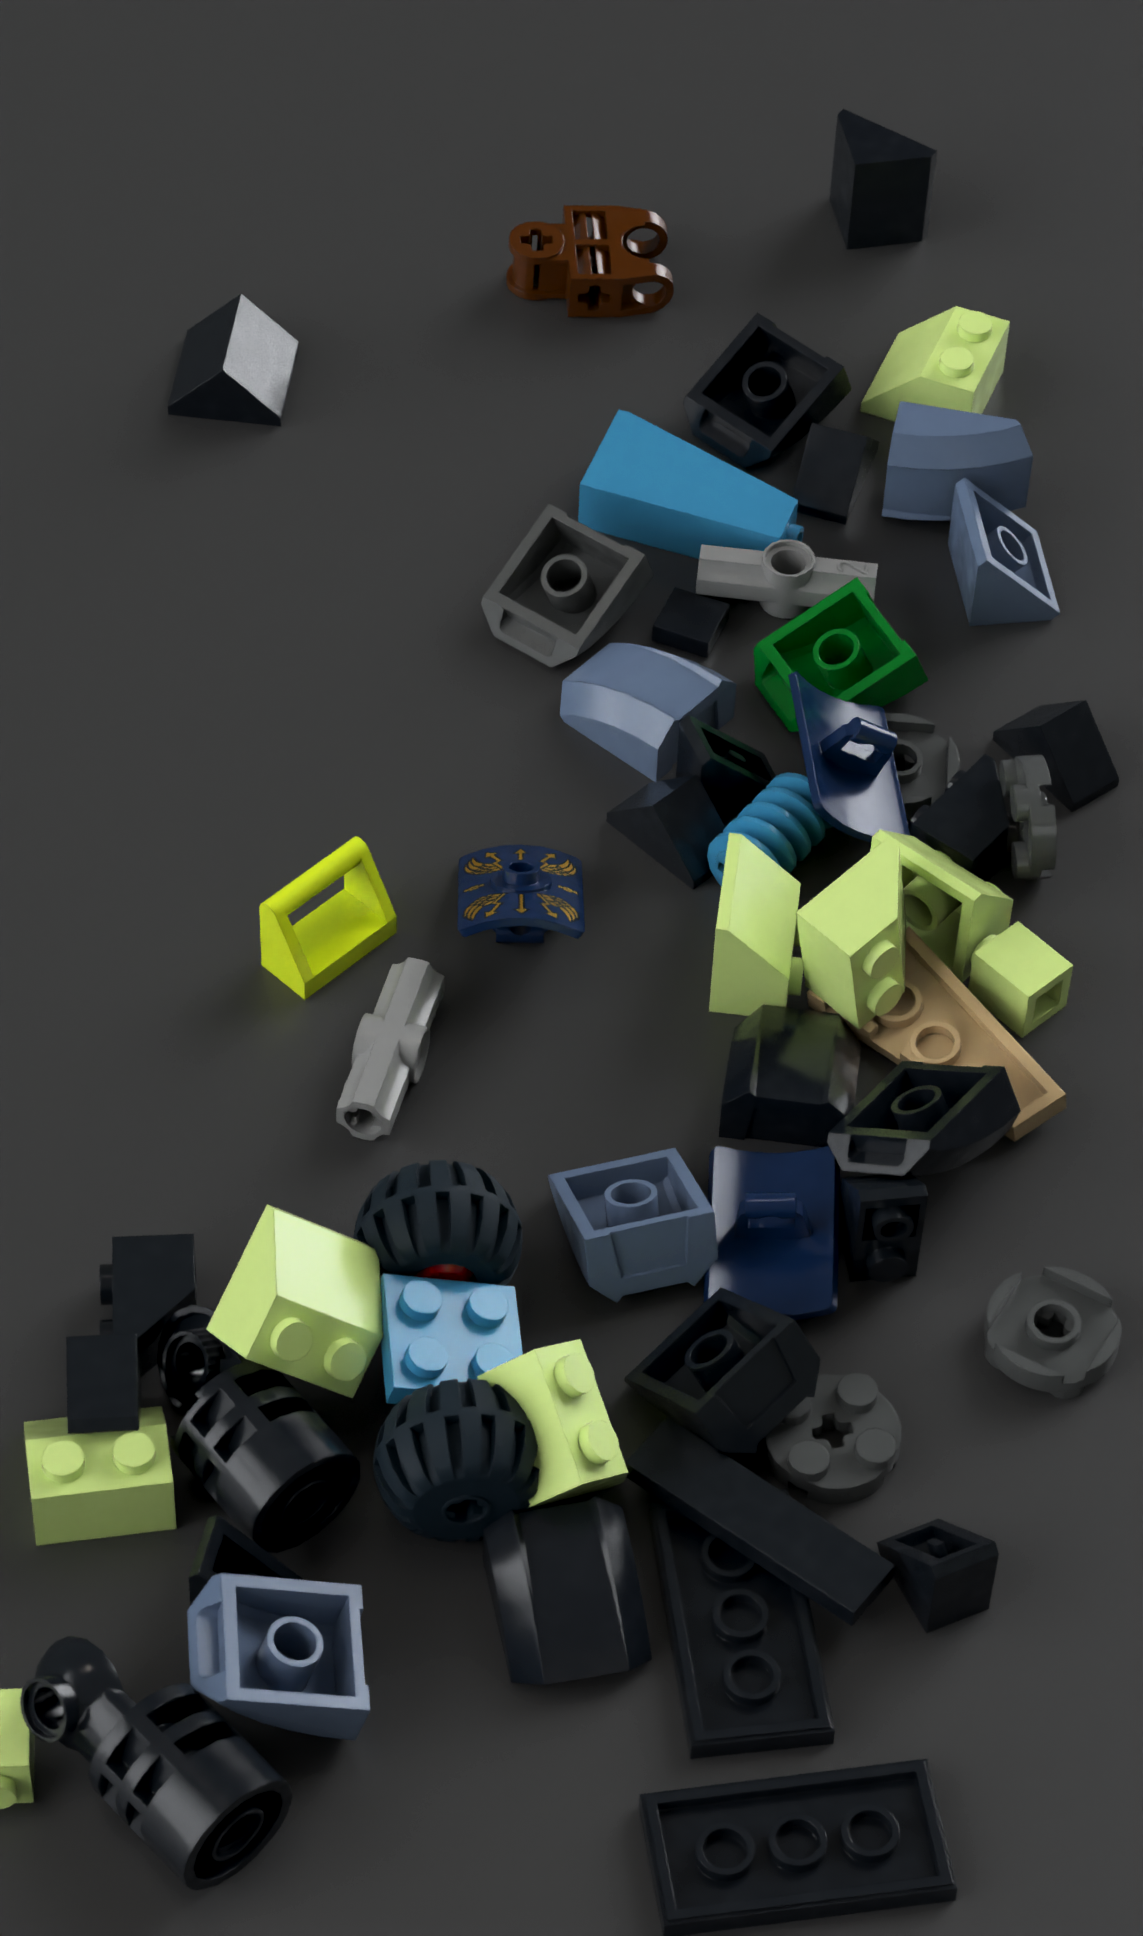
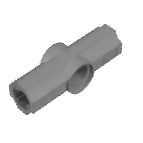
M792 539L772 542L764 551L701 544L696 594L759 601L763 610L774 617L782 619L795 618L856 577L867 589L874 602L878 564L815 557L814 552L809 546Z
M408 957L400 964H392L373 1014L365 1013L360 1021L353 1046L352 1069L344 1084L343 1092L336 1107V1122L347 1128L353 1137L374 1141L381 1135H390L409 1082L417 1084L422 1075L429 1049L430 1027L436 1016L440 1000L443 998L445 977L436 972L428 961Z

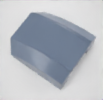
M900 401L887 463L881 516L919 521L951 520L955 484L964 477L1009 511L1026 507L1033 454L1021 424L1015 419Z
M608 643L562 681L560 716L566 724L655 782L666 775L672 769V765L677 762L680 722L687 715H690L719 730L734 717L737 684L716 671L694 661L652 647L631 643Z
M676 1148L554 1173L547 1177L568 1241L588 1285L616 1303L625 1295L684 1282L695 1286L718 1258L715 1212Z
M219 1573L212 1576L187 1610L190 1686L235 1713L264 1724L320 1737L356 1740L371 1711L369 1685H365L360 1618L363 1612L362 1585Z

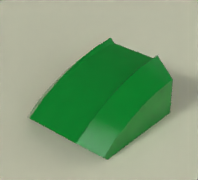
M857 577L758 642L754 648L755 685L789 732L799 730L788 674L798 672L818 690L835 698L857 704L880 707L906 695L929 681L915 652L905 639L902 641L877 609L869 592Z

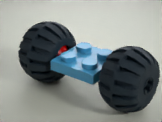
M429 1160V1164L420 1165L417 1162L404 1166L400 1169V1172L393 1171L380 1180L372 1188L359 1210L353 1239L374 1248L380 1261L383 1322L381 1353L386 1403L396 1404L380 1428L373 1456V1471L384 1504L404 1527L427 1539L434 1537L437 1541L456 1542V1540L464 1539L465 1542L482 1540L483 1530L510 1510L523 1512L535 1508H528L530 1506L528 1499L536 1494L539 1478V1469L533 1466L538 1446L531 1422L527 1419L526 1413L516 1399L500 1385L495 1384L491 1387L487 1381L478 1380L477 1376L523 1355L515 1286H507L518 1267L523 1243L522 1223L510 1195L490 1174L480 1168H475L471 1164L459 1161L447 1164L446 1160Z

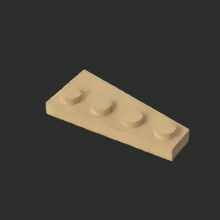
M910 927L906 928L905 992L901 995L895 1007L885 1015H876L859 1030L842 1017L859 1040L897 1065L902 1061L923 1062V1064L1005 1067L1021 1109L1009 1132L1005 1134L1006 1137L1014 1142L1067 1108L1066 1093ZM811 990L807 991L809 1007L819 1012L839 1014Z

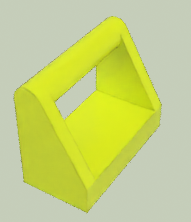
M357 836L347 841L259 906L261 965L304 1000L397 933V916L368 846ZM344 875V889L293 926L291 925L288 918L289 914Z

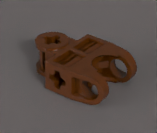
M563 205L562 224L531 221L522 223L511 231L509 235V250L513 255V264L507 270V287L513 294L526 300L537 301L548 298H566L568 317H625L658 311L670 302L674 294L671 272L665 266L651 263L649 260L662 253L667 246L666 224L658 214L646 209L616 205ZM587 217L591 218L592 223L590 237H588ZM647 228L657 233L653 239L648 241L628 239V236L637 229ZM533 235H537L536 251L532 250ZM534 271H537L539 274L538 287H533ZM646 282H658L663 285L659 291L652 294H642L633 289L636 284ZM590 286H593L595 305H590Z

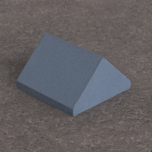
M965 477L957 482L953 498L948 547L969 626L1052 620L1058 616L1060 610L1037 531Z

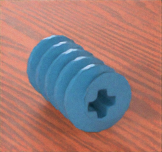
M790 772L776 775L766 786V789H763L753 799L752 803L748 804L738 817L727 825L723 833L718 834L709 844L707 853L709 867L720 886H722L729 833L745 836L789 874L797 866V861H802L810 853L811 846H817L825 837V829L833 826L815 811L808 778L804 775Z

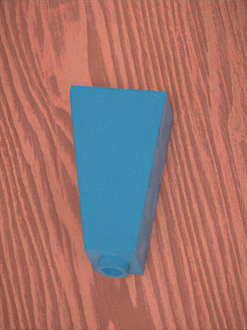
M618 409L580 483L578 522L601 533L699 559L701 544L764 551L768 545L778 540L792 539L802 542L804 535V526L796 524L798 500L650 422Z

